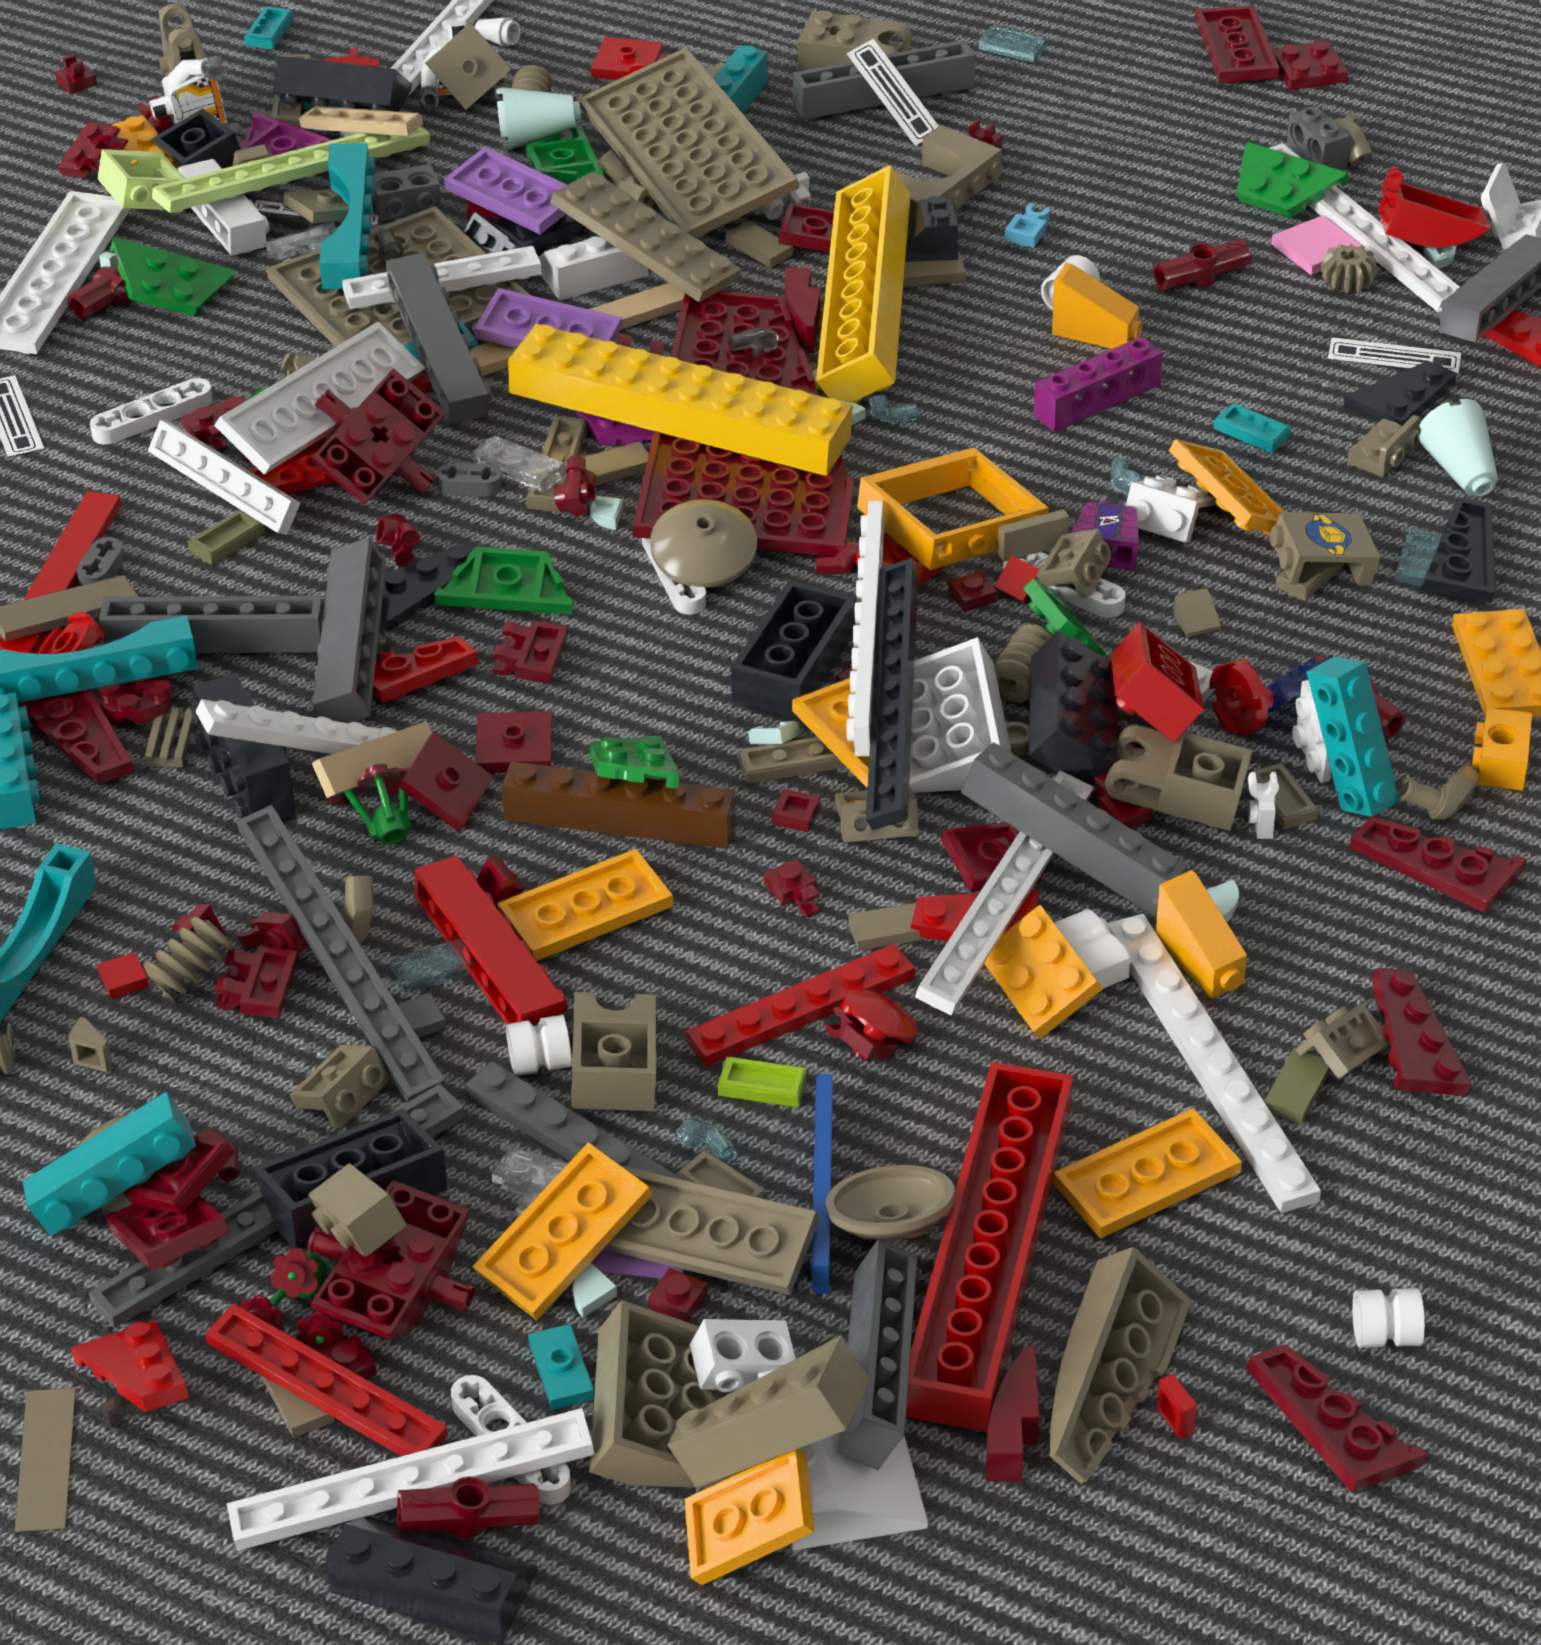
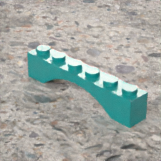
M368 143L329 144L328 169L331 189L344 200L349 209L340 227L321 243L319 265L322 289H343L342 280L368 275V256L364 254H370L369 235L366 234H371V217L367 214L373 213L372 195L370 194H374L373 175H375V156H369Z
M188 616L150 622L122 639L82 651L60 654H30L5 649L0 650V694L16 692L19 703L198 669Z
M56 843L37 868L25 907L14 929L0 948V1022L97 887L91 852Z

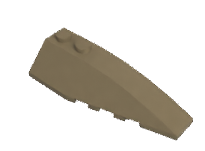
M1135 1247L1097 1260L1072 1325L1060 1366L1051 1418L1050 1457L1079 1483L1087 1482L1112 1447V1438L1118 1431L1124 1430L1131 1420L1129 1415L1134 1407L1144 1402L1151 1392L1149 1386L1155 1378L1161 1377L1168 1368L1192 1301Z

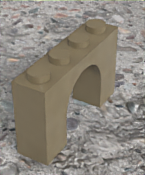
M940 125L923 138L922 165L948 175V177L936 180H922L895 170L911 193L909 210L919 200H925L932 196L952 198L954 210L959 209L968 200L979 194L1001 176L1003 169L1001 163L1002 149Z

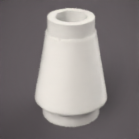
M511 17L480 19L475 24V28L485 40L503 47L515 45L520 38V26Z

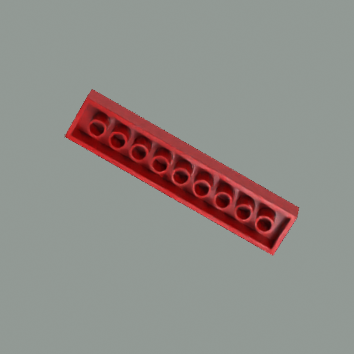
M991 1062L956 1186L955 1202L949 1211L910 1351L906 1417L987 1432L992 1405L1006 1369L1053 1184V1174L1057 1168L1071 1113L1073 1075Z

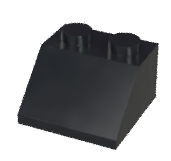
M203 108L152 138L155 146L181 166L214 159L221 169L232 167L235 151L241 150L235 132Z
M932 196L925 200H919L909 210L905 262L958 260V224L952 198Z

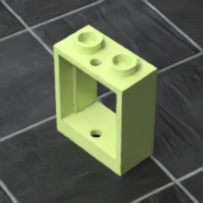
M102 149L98 180L122 208L166 210L152 199V186L155 187L185 178L162 152ZM136 159L137 163L131 165L132 160Z

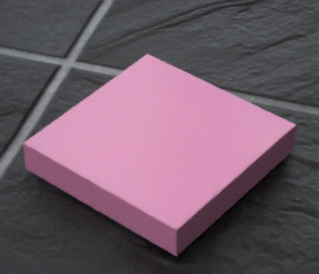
M1323 215L1272 235L1271 245L1310 275L1321 272V263L1324 260V255L1327 254L1328 248H1337L1338 244L1349 246L1351 243L1356 247L1363 246Z

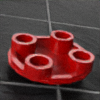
M862 989L850 990L841 1004L844 1012L856 1017L865 1025L863 1032L878 1042H884L888 1036L905 1043H912L919 1032L917 1022L906 1009L889 997L877 992Z

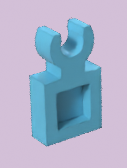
M1028 204L1025 208V215L1017 213L1006 227L1004 241L1016 243L1022 247L1034 248L1046 232L1050 208L1046 207L1042 212H1034V204Z

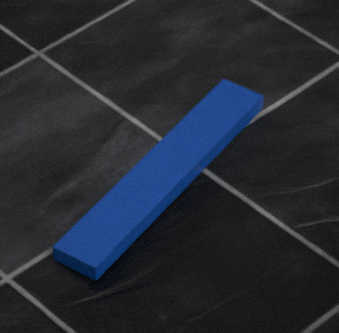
M818 1074V1077H816L813 1211L817 1212L819 1222L812 1238V1291H814V1294H829L831 1220L827 1214L826 1198L831 1190L833 1074Z

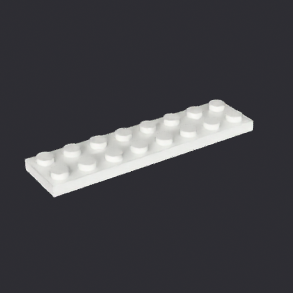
M75 191L68 193L0 294V349L17 351L24 354L38 353L68 307L67 297L79 290L131 208H122L113 196Z
M376 322L220 416L214 426L263 474H266L337 429L338 424L314 406L327 389H330L334 395L351 409L353 407L357 408L393 368L408 381L412 382L422 374L426 367L379 322Z

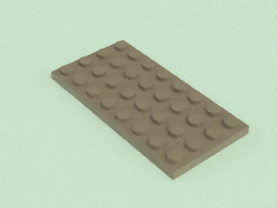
M687 47L578 98L581 110L628 169L632 171L640 184L647 188L651 198L671 223L678 225L680 229L694 238H698L800 188L798 178Z

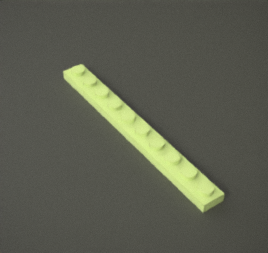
M419 127L409 136L359 133L155 186L152 190V199L168 212L177 213L190 207L208 205L220 199L234 198L239 194L261 191L269 186L287 184L292 180L313 177L315 174L329 171V144L368 143L369 156H375V158L389 157L397 152L411 151L416 149V147L428 145L430 133L422 127Z

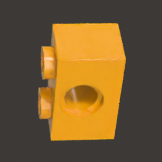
M1486 708L1485 721L1477 722L1474 744L1481 745V747L1474 746L1472 768L1479 770L1477 785L1523 791L1528 764L1532 713Z

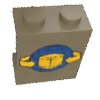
M1280 512L1276 526H1273L1270 531L1271 546L1275 547L1280 567L1285 570L1290 584L1298 583L1304 562L1348 563L1358 586H1371L1380 561V555L1360 514Z

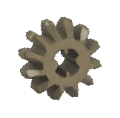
M1352 243L1349 246L1338 244L1337 248H1328L1327 254L1324 255V260L1321 263L1324 285L1332 286L1333 291H1345L1346 294L1349 291L1360 293L1361 289H1370L1371 283L1374 282V276L1377 273L1374 252L1366 251L1365 246H1353Z

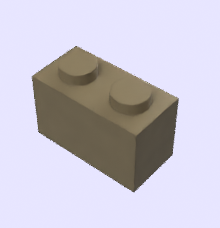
M350 1163L308 1194L316 1207L312 1215L319 1226L326 1233L332 1231L345 1249H349L352 1246L364 1257H367L407 1226L389 1194Z

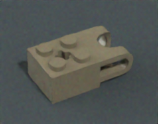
M178 3L163 7L159 12V24L164 57H159L162 75L167 77L182 60H202L207 57L203 51L197 31L192 27L191 18L186 7ZM180 15L182 26L171 28L168 25L170 17Z
M824 10L812 11L797 41L798 72L851 62L846 53L871 39L876 41L885 55L907 51L913 39L911 30L907 25L899 22L863 18L855 14H832ZM896 34L903 39V42L898 43L888 39L891 35Z
M1131 725L1126 727L1118 738L1117 753L1120 760L1110 768L1105 780V786L1108 794L1117 800L1152 808L1173 817H1180L1206 824L1210 827L1231 831L1253 750L1185 731L1173 743L1157 730ZM1138 742L1144 749L1134 748L1129 743ZM1126 778L1135 783L1124 785L1118 779Z
M574 992L571 1109L654 1111L656 1084V995L635 994V999L631 1006L623 1010L614 1011L605 1009L597 1004L595 992Z

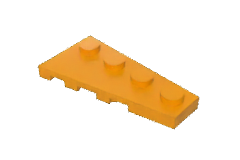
M850 678L793 699L792 711L868 787L869 756H855L854 741H847V718H854L849 717L848 710L849 694H855L850 691Z

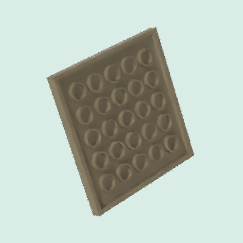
M435 206L372 229L371 234H366L369 235L370 254H364L368 256V275L363 276L385 273L386 261L422 252L425 253L429 264L485 255L486 253ZM320 249L267 268L268 279L335 347L376 322H379L403 346L412 341L395 303L388 302L371 305L368 308L350 309L343 289H322L319 265ZM515 280L503 281L494 285L470 287L462 291L454 290L447 292L450 311H456L459 321L461 320L470 332L472 331V325L481 318L498 288L526 295L530 294Z

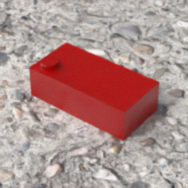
M1139 622L1111 653L1115 696L1118 697L1115 701L1128 714L1133 715L1135 712L1174 743L1204 710L1197 670L1188 660L1143 623Z

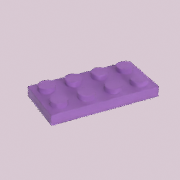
M486 146L444 178L446 190L540 235L566 214L552 205L551 199L553 192L567 184Z
M498 288L476 324L474 333L476 339L517 348L534 325L540 324L549 325L571 333H581L584 336L603 341L614 342L622 329V317Z

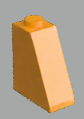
M1067 262L1064 264L1054 280L1052 335L1111 349L1140 337L1143 324L1142 321H1138L1139 307L1075 265Z
M1190 870L1160 884L1156 934L1172 959L1212 999L1227 991H1233L1244 984L1247 954L1197 874Z

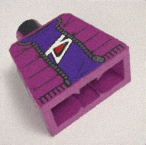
M1108 497L1103 503H1086L1071 533L1099 529L1104 542L1109 545L1111 551V560L1107 567L1136 570L1139 541L1136 509L1133 506H1124L1123 502L1117 497Z

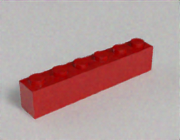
M458 856L415 868V900L505 1024L529 1021L533 1026H537L541 1018L558 1015L564 1016L568 1005L563 991L555 988L549 980L545 967L542 964H537L530 954L527 943L517 937L512 930L509 919L505 915L502 916L495 907L490 893L484 892L479 886L472 869H467Z

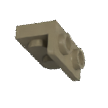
M1413 415L1403 426L1383 418L1348 452L1347 463L1384 477L1393 467L1400 465L1403 457L1410 450H1415L1420 443L1418 434L1421 433L1419 431L1421 417Z
M1099 529L1062 534L1036 576L1039 582L1046 586L1057 585L1062 587L1073 582L1080 598H1088L1111 560L1109 545L1104 542Z
M910 786L908 820L872 830L866 821L867 791L835 794V808L841 819V834L844 842L916 836L919 833L917 798Z
M1361 1003L1351 1011H1348L1345 1006L1335 1011L1325 1019L1328 1026L1323 1020L1319 1021L1303 1033L1307 1041L1295 1050L1301 1056L1315 1047L1323 1057L1326 1065L1340 1079L1390 1044V1040L1384 1039L1381 1026L1364 1003Z
M340 1045L289 1096L296 1108L324 1110L332 1127L341 1129L389 1082L390 1077L374 1047Z

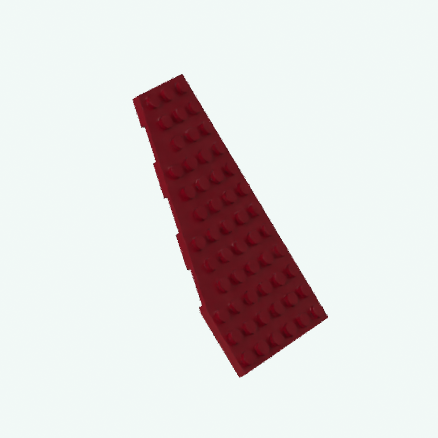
M719 290L703 301L698 302L684 293L670 357L696 365L709 366L712 369L727 373L740 374L743 377L763 382H772L775 385L794 390H803L809 394L819 396L815 387V378L805 352L800 348L792 327V318L783 296ZM654 431L633 523V537L651 539L655 523L667 510L686 501L710 499L730 504L749 518L756 531L757 550L833 557L846 544L854 481L852 477H849L841 454L828 475L824 476Z

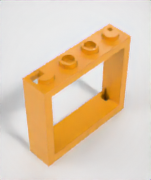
M974 447L862 477L857 508L865 515H868V501H883L884 531L929 570L998 551L999 526L1048 513V507ZM970 486L1000 510L1004 516L936 535L901 504Z

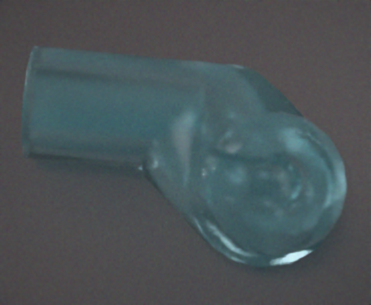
M875 395L869 399L871 405L869 411L875 418L888 423H900L918 419L916 403L887 406L888 400L885 395Z
M1117 457L1112 460L1111 484L1117 491L1129 493L1132 482L1144 480V478L1140 477L1139 473L1128 470L1126 459Z
M692 1117L681 1121L682 1126L675 1131L677 1140L686 1147L693 1146L695 1141L699 1139L723 1162L730 1160L736 1152L735 1146L717 1126Z

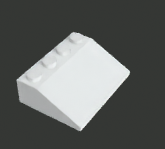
M978 637L920 658L914 662L909 786L913 793L962 790L974 759L991 743L995 742L1011 751L994 663Z
M772 1371L758 1373V1379ZM839 1433L800 1448L807 1456L814 1533L791 1543L793 1550L928 1528V1521L905 1436H903L879 1470L839 1454Z

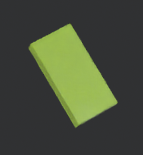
M726 1057L718 1083V1096L799 1108L807 1080V1068Z

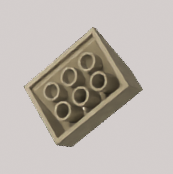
M621 1300L600 1327L598 1332L592 1445L595 1455H591L590 1473L630 1486L695 1487L668 1447V1443L677 1428L676 1422L688 1411L693 1409L700 1410L734 1392L700 1389L690 1348V1343L699 1326ZM737 1473L726 1476L724 1478L708 1483L701 1487H711Z

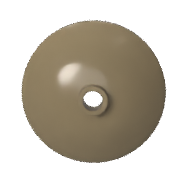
M691 500L670 508L657 520L651 533V553L658 568L674 581L688 586L715 587L737 579L748 570L756 556L757 535L752 522L736 507L717 500Z
M915 1165L884 1166L856 1173L839 1182L827 1195L826 1209L830 1220L846 1232L877 1240L878 1238L882 1240H896L915 1235L939 1222L955 1202V1189L949 1177L931 1168Z

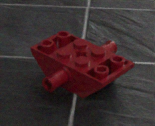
M394 368L357 408L353 407L351 409L334 395L330 389H327L325 394L314 405L338 424V429L314 454L311 461L364 505L375 498L394 476L400 475L417 489L421 495L424 494L426 489L436 479V477L428 473L412 458L413 454L447 412Z
M392 1180L385 1192L389 1194L407 1225L367 1257H364L352 1246L349 1249H345L331 1231L326 1233L319 1225L316 1226L315 1232H312L307 1247L308 1251L312 1253H317L338 1262L312 1300L311 1308L388 1339L410 1335L432 1299L466 1313L468 1306L470 1307L476 1291L474 1286H468L447 1277L469 1217V1209Z

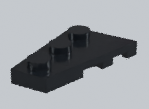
M1426 361L1345 395L1344 407L1378 422L1384 418L1403 426L1413 415L1419 417L1455 384L1457 373L1444 368L1440 364Z

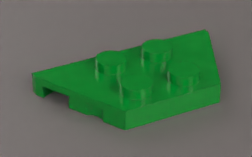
M581 125L573 127L572 134L560 138V134L556 133L547 136L543 140H537L526 145V154L531 167L568 185L593 171L605 177L602 168L596 163L598 160Z
M1247 142L1244 148L1237 196L1239 202L1292 218L1304 211L1307 206L1324 199V192L1336 184L1344 187L1350 180L1347 172Z
M116 237L112 239L110 250L111 253H115L119 261L118 271L121 278L126 282L125 288L130 300L194 317L203 309L205 303L211 302L218 295L219 290L225 284L229 285L233 281L235 274L233 269Z
M476 547L467 556V561L459 565L451 573L452 580L444 589L438 587L434 594L435 605L573 615V600L571 597H567L563 589V581L559 573L553 569V561L547 551Z
M1034 578L1023 588L1032 599L1028 604L1029 607L1042 620L1047 618L1048 623L1045 626L1053 635L1059 630L1071 638L1080 640L1087 648L1111 660L1052 588L1048 589L1045 584L1040 583Z
M661 736L625 739L603 737L600 741L590 742L589 757L597 776L624 779L643 784L646 782V778L666 779V787L679 788L680 773Z

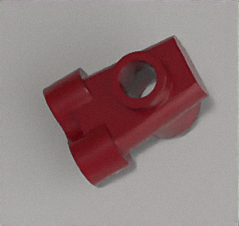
M573 455L567 460L565 471L567 474L566 483L554 488V501L560 512L570 511L574 516H582L587 513L589 502H593L596 499V475L586 469V460L583 457Z
M393 514L391 517L381 516L376 528L377 544L391 546L393 551L391 555L397 566L403 567L411 564L414 560L412 549L420 540L417 526L409 523L401 514Z

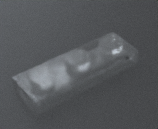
M496 435L485 440L480 447L470 453L473 463L496 465L501 469L502 476L543 493L567 475L564 462Z

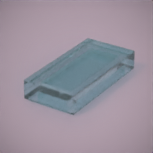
M990 26L979 40L980 50L1030 62H1035L1046 47V39L996 26Z
M1408 529L1396 572V582L1422 586L1442 534Z
M461 938L390 960V968L404 995L468 975L467 965L478 963V961L475 960L469 963L466 961L463 948L467 946Z

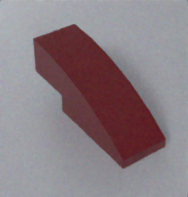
M785 267V302L792 318V327L800 346L806 353H814L821 317V288L812 287L811 268Z
M1025 1346L1012 1363L1000 1384L992 1405L987 1429L985 1482L1022 1481L1023 1445H1038L1039 1403L1035 1346Z

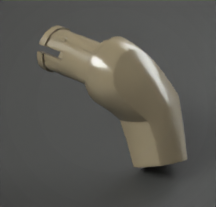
M1354 112L1347 113L1343 119L1338 118L1333 121L1351 135L1348 160L1352 165H1359L1370 158L1372 151L1361 129L1362 119L1354 122V119L1359 116Z
M612 149L596 162L610 177L615 186L628 192L630 196L645 206L652 208L654 200L649 195L647 188L643 187L632 171H629L621 163Z
M1464 765L1454 773L1447 783L1438 788H1433L1411 777H1407L1400 788L1399 798L1402 801H1407L1427 809L1428 814L1434 820H1445L1459 811L1471 798L1478 784L1479 775L1472 767Z
M372 876L345 877V898L340 914L358 943L362 944L367 938L373 915Z

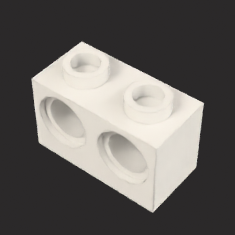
M704 1319L690 1343L699 1386L703 1390L735 1391L757 1380L758 1373L774 1371L796 1359L785 1320Z

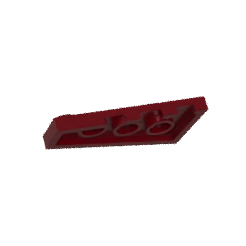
M90 689L18 703L19 707L26 706L29 723L97 784L134 772L132 760Z
M1373 816L1351 837L1350 849L1483 913H1486L1523 873L1527 860L1515 855L1512 856L1511 860L1493 856V849L1478 846L1476 851L1455 845L1456 839L1442 835L1434 838L1424 837L1420 835V829Z
M1378 968L1371 981L1378 1012L1385 1018V1024L1382 1027L1384 1039L1390 1040L1391 1051L1388 1054L1390 1067L1396 1068L1397 1072L1394 1079L1395 1089L1399 1091L1466 1096L1472 1083L1413 972L1404 969Z
M1286 1344L1250 1357L1247 1365L1248 1372L1351 1493L1424 1466L1428 1453L1416 1444L1411 1448L1396 1437L1398 1430L1385 1420L1377 1423L1360 1410L1362 1403L1350 1393L1344 1394L1334 1390L1328 1385V1376Z

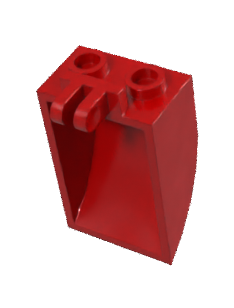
M1397 166L1389 169L1386 179L1381 186L1383 196L1378 207V213H1381L1380 222L1383 224L1385 235L1420 246L1447 247L1475 239L1491 229L1483 208L1402 183L1401 169Z

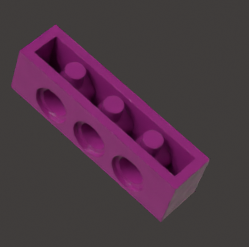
M1139 337L1035 383L1034 416L1053 432H1056L1161 385L1163 352L1144 337Z

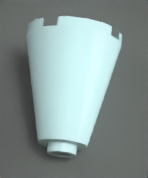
M505 87L497 88L496 90L497 94H503V101H497L501 137H508L509 144H503L504 150H511L576 127V120H582L580 101H574L573 95Z
M1460 399L1462 404L1452 407L1449 402L1444 403L1432 410L1421 421L1419 426L1421 433L1418 434V439L1422 446L1468 495L1484 496L1493 490L1498 481L1484 411L1476 401L1470 399Z

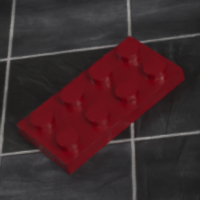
M1254 5L1196 9L1195 21L1219 83L1233 84L1238 81H1266L1279 78L1278 63Z

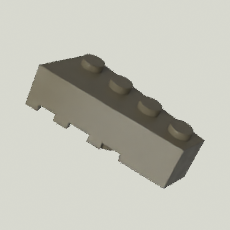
M841 1335L700 1410L693 1409L688 1411L676 1422L677 1428L668 1443V1447L695 1487H701L847 1430L870 1378Z

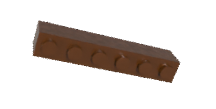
M512 761L501 787L505 821L728 849L736 824L735 789L679 783V788L666 787V781L646 778V782L643 784L624 779L597 776L596 772Z

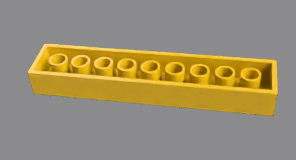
M891 165L836 192L816 382L828 398H834L839 401L858 403L862 398L876 391H884L895 383L911 193Z
M535 324L508 359L509 393L824 476L828 475L851 439L852 404L841 402L834 398L809 394L803 390L778 386L772 382H763L743 377L736 373H727L712 369L709 366L688 363L674 357L649 353L643 349L618 345L612 341L587 337L581 333H571L549 325Z

